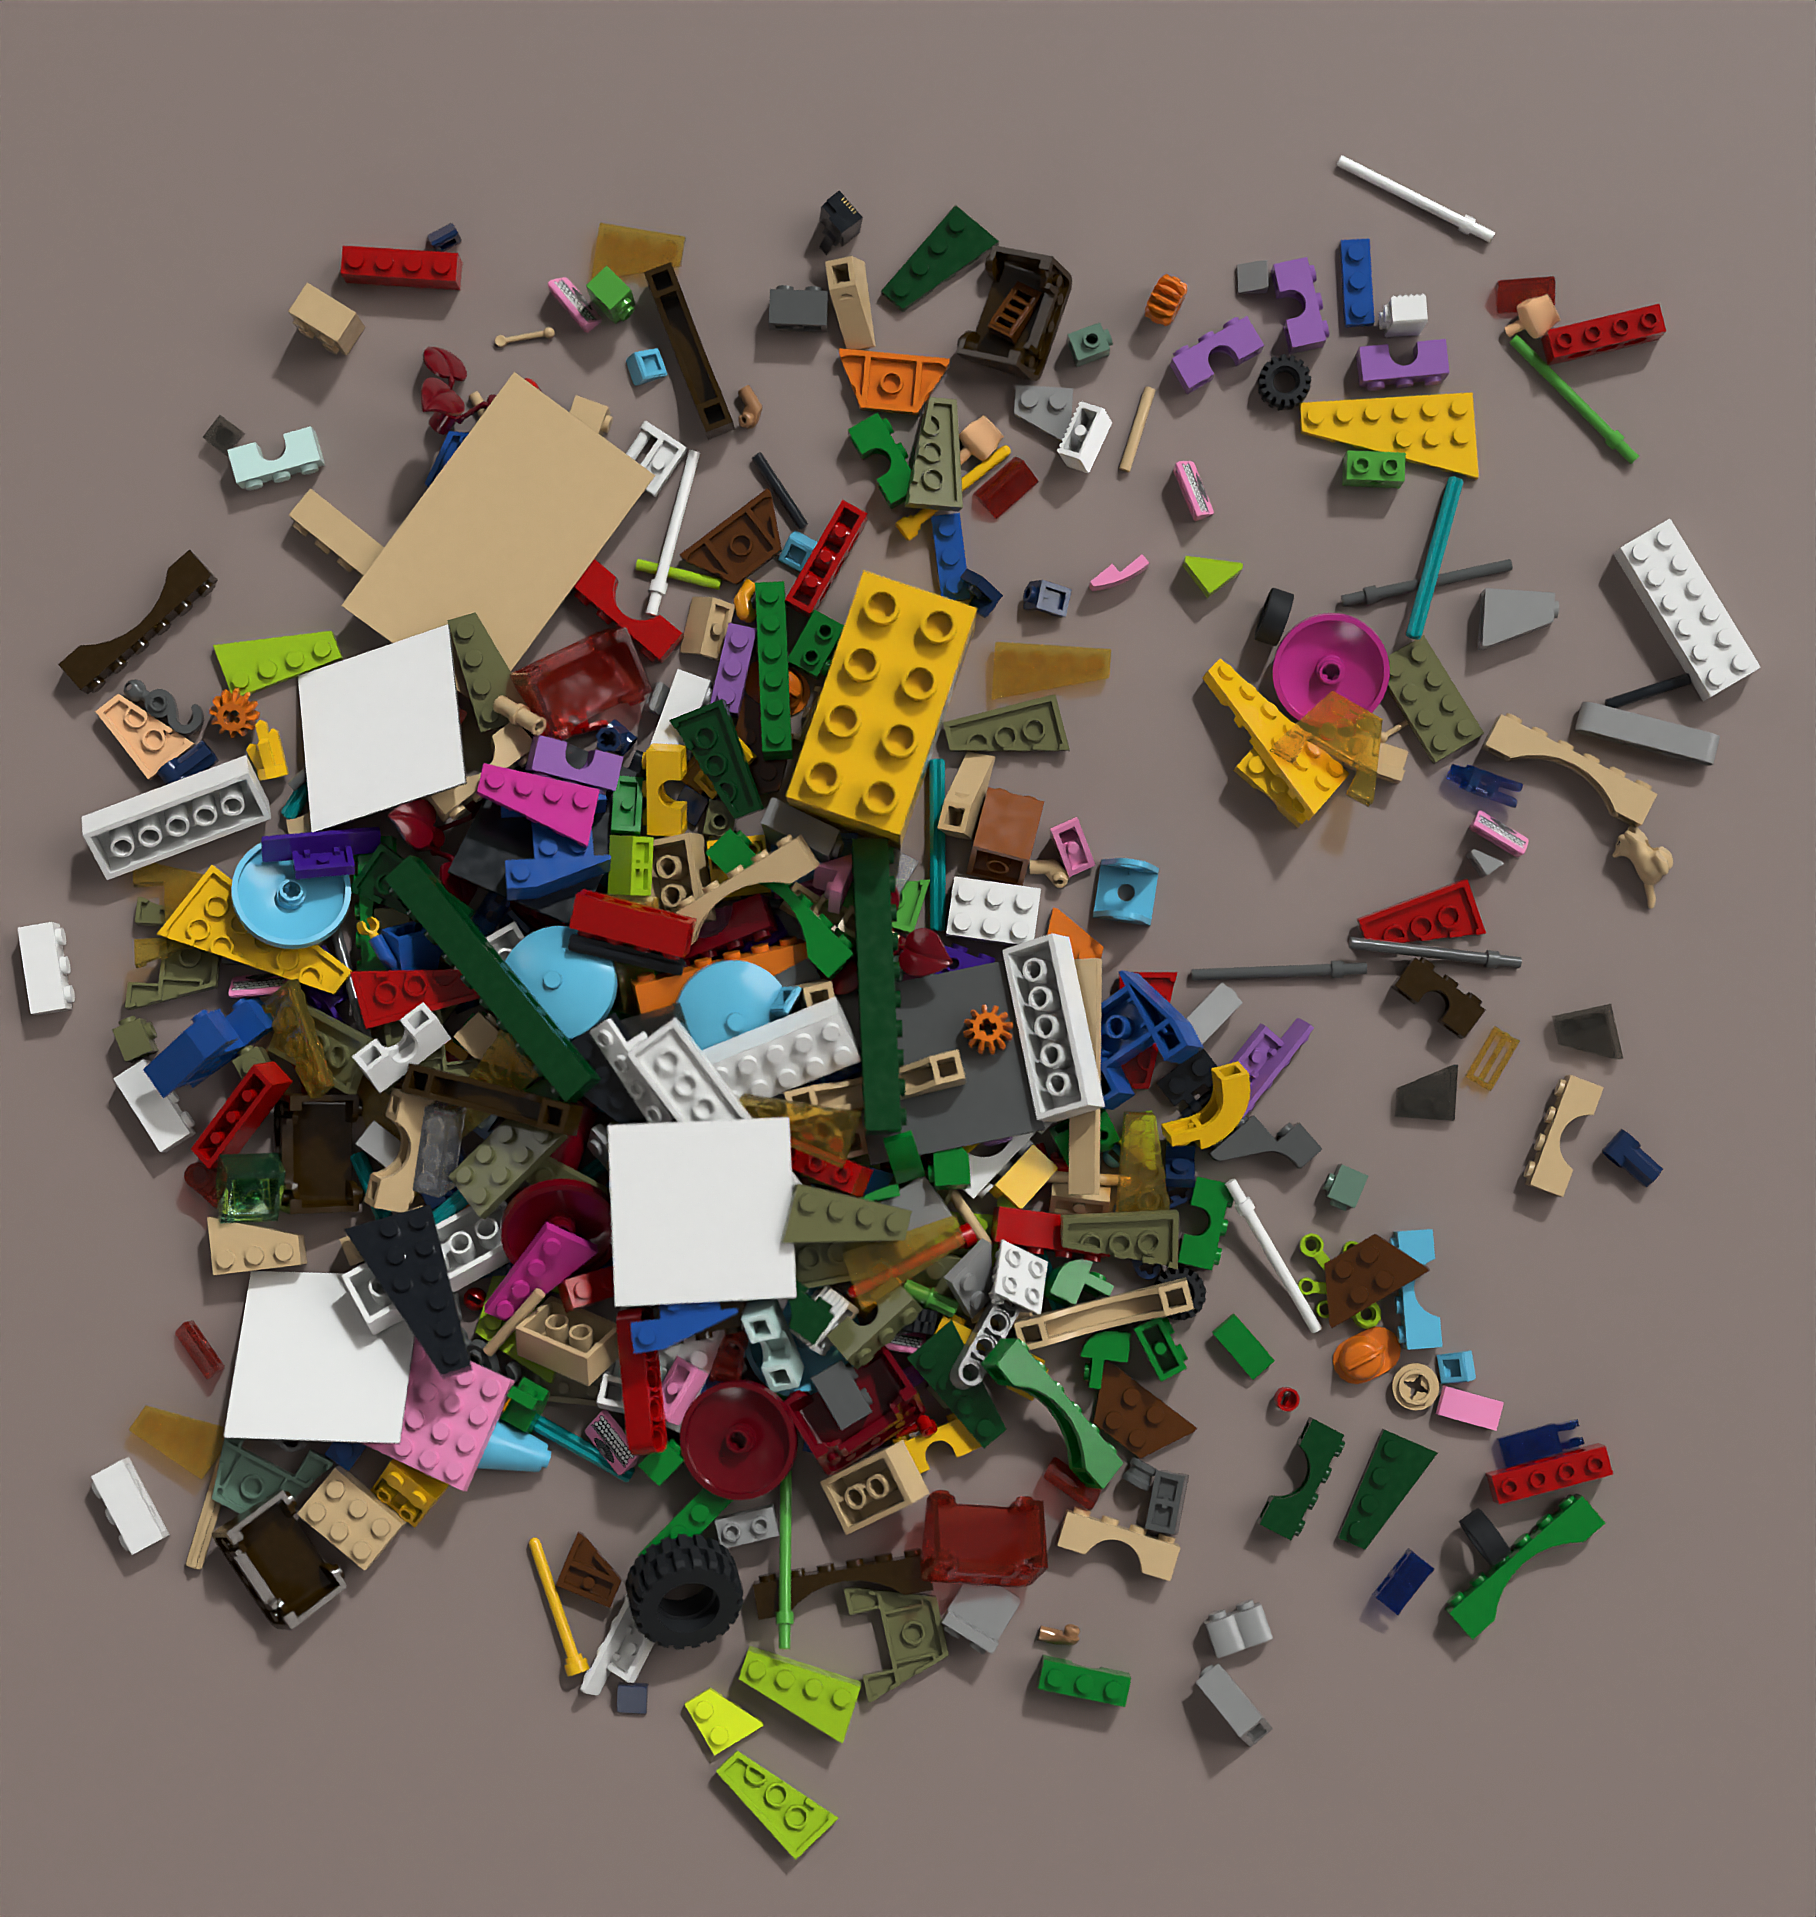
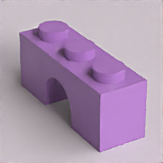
M1307 257L1273 264L1271 276L1276 298H1294L1299 301L1303 310L1300 316L1287 319L1283 326L1289 354L1322 348L1326 338L1329 337V328L1327 321H1322L1320 310L1323 309V302L1320 292L1315 293L1313 282H1316L1317 278L1314 265H1309Z
M1247 316L1240 320L1238 317H1235L1223 325L1224 329L1214 334L1213 331H1210L1198 339L1199 343L1189 348L1186 345L1173 353L1174 357L1171 360L1170 366L1186 394L1212 381L1214 372L1208 363V358L1216 352L1226 353L1233 359L1235 365L1238 366L1262 352L1264 344Z
M1446 339L1417 341L1413 348L1414 361L1405 366L1398 365L1391 359L1388 344L1359 347L1356 353L1359 388L1367 387L1369 391L1384 389L1385 385L1396 384V388L1411 387L1414 382H1425V385L1441 384L1442 380H1445L1449 374Z
M728 623L710 704L724 699L730 715L738 718L746 692L745 686L750 663L753 662L758 638L756 628Z
M541 735L533 736L525 771L532 772L538 776L552 777L564 782L599 789V794L606 795V792L616 791L623 756L591 750L588 752L585 765L580 769H575L568 764L565 757L568 742Z

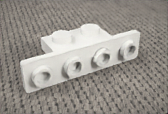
M610 1018L590 1031L591 1036L649 1123H668L675 1119L627 1055L629 1050L648 1037L646 1033L642 1032L626 1042Z
M627 1594L619 1614L611 1623V1629L605 1641L597 1650L595 1661L584 1675L580 1691L585 1694L599 1695L610 1672H613L629 1683H634L654 1645L653 1642L646 1639L637 1630L632 1619Z

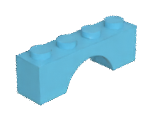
M1433 1229L1393 1231L1394 1238H1390L1389 1243L1403 1250L1424 1265L1435 1259ZM1415 1280L1398 1289L1399 1296L1394 1298L1395 1312L1401 1316V1326H1397L1398 1343H1403V1348L1407 1350L1443 1347L1440 1317L1428 1313L1420 1306L1414 1291Z

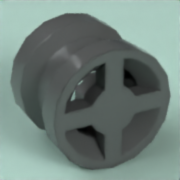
M1132 1457L1130 1461L1131 1467L1129 1471L1124 1472L1122 1478L1148 1491L1150 1488L1149 1481L1151 1477L1155 1476L1158 1469Z

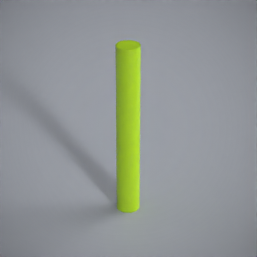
M637 559L635 570L656 575L658 563ZM671 566L667 578L720 590L722 579Z

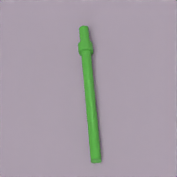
M1518 335L1509 342L1606 439L1605 443L1612 450L1616 449L1630 464L1639 457L1624 441L1625 437L1618 430L1614 431Z
M791 1470L780 1483L779 1612H776V1625L779 1626V1649H790L791 1625H794V1612H791Z

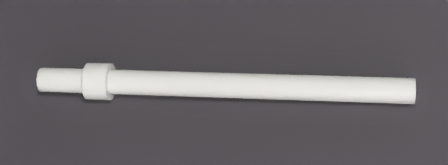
M1341 155L1336 165L1459 227L1458 231L1466 235L1471 233L1490 243L1495 232L1476 223V219L1468 215L1464 217Z
M689 450L656 576L650 583L649 592L651 594L645 613L648 616H657L661 598L666 595L668 587L666 580L700 453L694 450Z
M1235 1178L1229 1180L1225 1185L1236 1202L1234 1206L1240 1216H1244L1311 1333L1318 1332L1322 1327L1254 1212L1255 1206L1250 1197L1245 1196Z

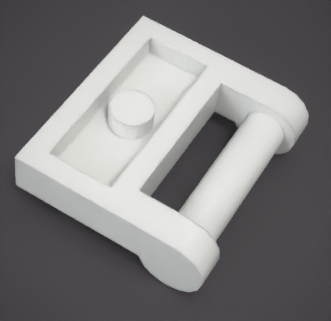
M644 421L640 427L641 432L626 454L635 460L650 437L657 440L641 463L643 467L655 475L645 491L656 497L687 452V447L649 422Z

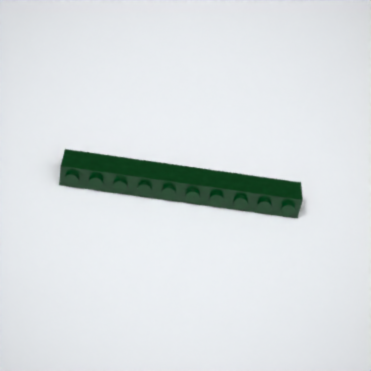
M888 838L852 839L851 856L864 1136L901 1133L902 1126H907L906 1108H901L900 1096H905V1079H899V1067H904L903 1049H898L897 1038H902L903 1035L902 1020H896V1009H901V992L895 991V980L900 979L899 962H894L893 951H898V933H892V922H897L896 904H891L890 893H895L896 890L895 875L889 874V865L894 864V848L888 847Z
M409 855L384 878L390 885L388 890L391 895L398 901L402 900L408 907L406 910L408 916L414 922H420L426 929L424 932L426 938L432 944H438L443 950V959L451 967L456 966L462 974L460 976L461 981L469 989H474L480 996L478 1001L482 1007L488 1012L492 1011L498 1018L496 1023L499 1028L506 1034L510 1033L516 1040L514 1043L516 1049L525 1057L528 1055L534 1062L532 1066L534 1071L541 1078H547L553 1086L551 1091L556 1098L562 1102L576 1103L601 1080L421 858Z

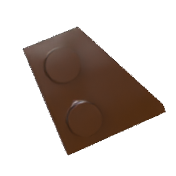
M579 1531L556 1586L610 1608L622 1578L589 1539Z

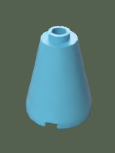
M499 1417L477 1469L540 1472L542 1467L547 1468L551 1458V1451L547 1450V1443L529 1433L523 1432Z

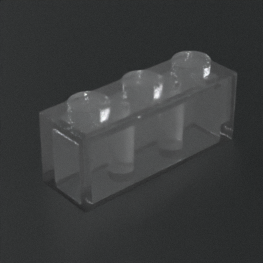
M435 1101L425 1107L413 1191L440 1198L454 1189L455 1184L449 1178V1175L458 1167L466 1114L465 1107Z

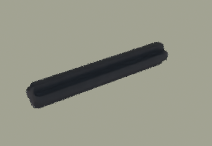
M572 934L568 943V950L674 975H682L685 966L683 958L671 960L663 957L661 953L652 951L649 953L635 950L634 947L615 945L604 940Z

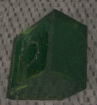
M278 1153L219 1155L216 1189L220 1223L278 1221L286 1175Z

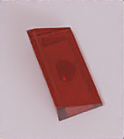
M1555 276L1497 281L1495 284L1497 314L1516 313V307L1523 301L1545 294L1549 295L1555 306Z
M1014 457L977 489L974 495L989 513L997 519L1034 487L1039 480L1024 460Z
M186 1321L176 1330V1336L206 1379L212 1378L225 1369V1365L194 1321Z
M1057 1457L1052 1458L1042 1473L1043 1478L1086 1509L1092 1510L1095 1506L1101 1489L1087 1488L1069 1466Z

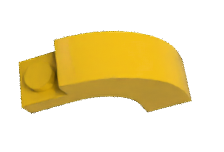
M1239 1061L1211 1068L1213 1091L1209 1102L1201 1111L1189 1117L1161 1124L1162 1134L1172 1147L1185 1146L1195 1141L1201 1150L1208 1148L1228 1136L1239 1124L1246 1112L1250 1099L1249 1073Z

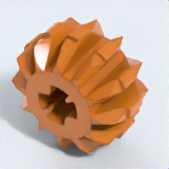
M1167 274L1162 276L1147 301L1145 316L1157 324L1164 326L1171 324L1185 299L1187 284L1181 282V279L1175 276L1171 277Z
M235 688L232 694L225 689L222 691L221 696H215L212 700L215 706H211L209 714L215 717L212 719L211 725H221L219 734H223L228 730L230 738H234L237 732L243 737L247 735L248 729L254 730L255 720L260 717V712L254 710L258 706V701L249 702L250 692H246L244 696H241L239 688ZM233 710L238 712L236 716L231 714Z
M986 1005L981 1006L982 1014L973 1009L970 1013L974 1020L965 1019L964 1025L970 1029L963 1031V1035L965 1038H972L968 1042L970 1048L979 1044V1054H983L985 1047H989L990 1055H995V1045L1001 1050H1005L1006 1045L1003 1040H1012V1034L1007 1031L1013 1029V1023L1005 1022L1008 1018L1007 1012H1002L997 1016L999 1008L996 1005L993 1006L991 1013L987 1012ZM990 1024L991 1029H996L992 1030V1035H986L985 1031L980 1030H984V1025Z

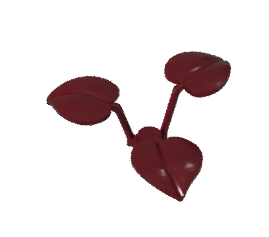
M428 346L424 350L422 356L426 367L435 375L447 378L448 385L438 378L429 377L425 379L421 387L422 411L434 412L429 419L430 427L439 434L447 435L455 423L462 424L466 418L480 409H487L497 395H489L487 402L483 401L462 414L465 410V404L452 388L455 380L465 381L467 370L464 364L456 355L445 349Z
M484 798L477 803L473 800L465 806L471 812L468 816L437 827L433 826L436 821V811L432 804L424 799L403 803L389 813L388 817L396 825L404 840L417 852L430 851L432 856L438 855L448 859L449 862L443 863L440 867V881L447 891L466 905H469L478 886L448 874V870L455 857L440 851L439 848L445 841L443 831L472 820L476 816Z
M896 886L895 893H890L891 904H896L898 910L900 895ZM927 928L913 930L906 938L900 935L898 951H893V956L900 955L898 959L900 968L911 976L932 975L944 970L953 963L941 938L934 931ZM856 957L832 980L827 978L820 969L818 970L821 979H827L832 982L835 995L849 994L858 989Z

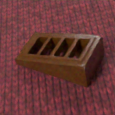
M1017 281L987 326L990 333L1016 344L1040 302L1043 293ZM1022 292L1032 298L1028 302L1018 297V295ZM1014 302L1025 306L1024 310L1022 311L1014 307ZM1009 311L1019 315L1017 320L1008 316ZM1005 320L1013 324V326L1008 328L1002 325Z

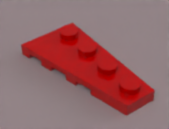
M1462 879L1357 918L1363 938L1405 943L1486 934L1468 879Z
M458 969L350 971L366 1029L400 1020L423 1002L431 1011L480 997L474 989H469L461 981L460 976L462 974Z
M1134 972L1142 976L1170 1003L1178 972ZM1119 975L1120 990L1125 987V984ZM1156 1043L1121 1066L1132 1089H1149L1158 1054Z

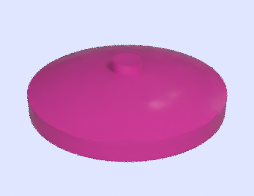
M1340 613L1318 614L1296 624L1281 640L1273 660V683L1280 702L1297 720L1319 729H1342L1364 720L1378 707L1389 683V659L1379 636L1361 620Z

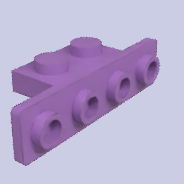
M1297 1018L1280 1039L1268 1027L1260 1023L1228 1063L1239 1061L1249 1073L1250 1099L1244 1116L1252 1111L1255 1102L1262 1093L1271 1087L1274 1078L1282 1068H1285L1290 1063L1291 1057L1297 1049L1308 1040L1309 1034L1314 1029L1311 1024Z

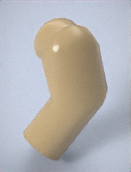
M1057 860L1029 861L1030 875L1045 874L1056 888H1063L1067 885L1069 880L1068 873Z

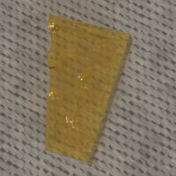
M600 223L591 280L606 265L618 277L644 273L671 262L673 268L681 267L686 237Z
M146 1405L128 1430L203 1480L221 1454L225 1427Z

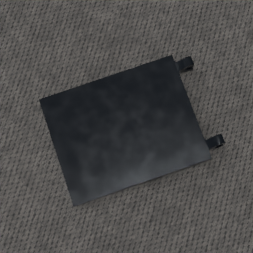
M540 709L538 716L545 720L546 717L552 715L551 712ZM522 727L526 731V733L531 737V739H533V736L535 735L532 734L529 730ZM567 743L565 757L568 764L575 769L582 768L587 761L588 751ZM636 750L628 768L621 766L619 776L644 778L643 781L646 780V776L640 774L643 770V752ZM518 766L514 769L516 771L533 774L532 772L525 771L526 767L521 768L520 766ZM613 791L606 792V812L594 814L592 824L594 856L609 855ZM484 798L448 870V874L507 899L505 860L534 859L531 821L526 819V817L501 818V806ZM604 874L537 899L511 901L570 926L576 894L583 889L596 892Z

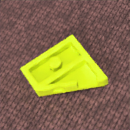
M711 1687L685 1702L687 1710L714 1756L764 1725L762 1720L741 1709L742 1707L733 1701L727 1700L722 1694Z

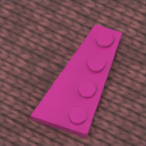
M483 763L477 794L510 811L513 810L525 816L526 819L536 824L544 825L552 829L554 833L563 837L566 836L587 848L600 790Z
M546 1222L485 1303V1313L507 1322L536 1288L541 1289L546 1295L598 1253L597 1245Z

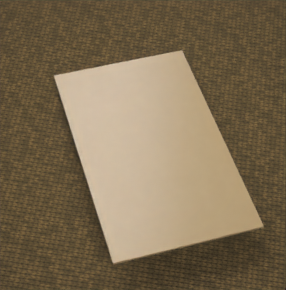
M514 372L341 606L392 643L447 625V620L476 612L508 668L512 671L654 479L655 475ZM451 634L456 689L471 700Z

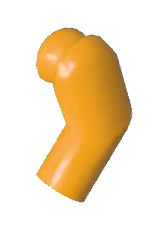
M746 578L735 595L733 603L737 617L740 620L751 623L757 617L756 610L752 608L750 600L755 592V583Z

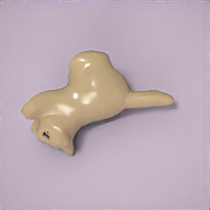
M1630 825L1624 834L1618 836L1615 846L1616 850L1612 856L1614 858L1624 856L1631 860L1640 879L1644 882L1648 907L1651 909L1655 906L1656 902L1654 885L1661 880L1662 876L1668 874L1669 869L1673 866V857L1670 851L1662 846L1651 847L1646 835L1636 826Z

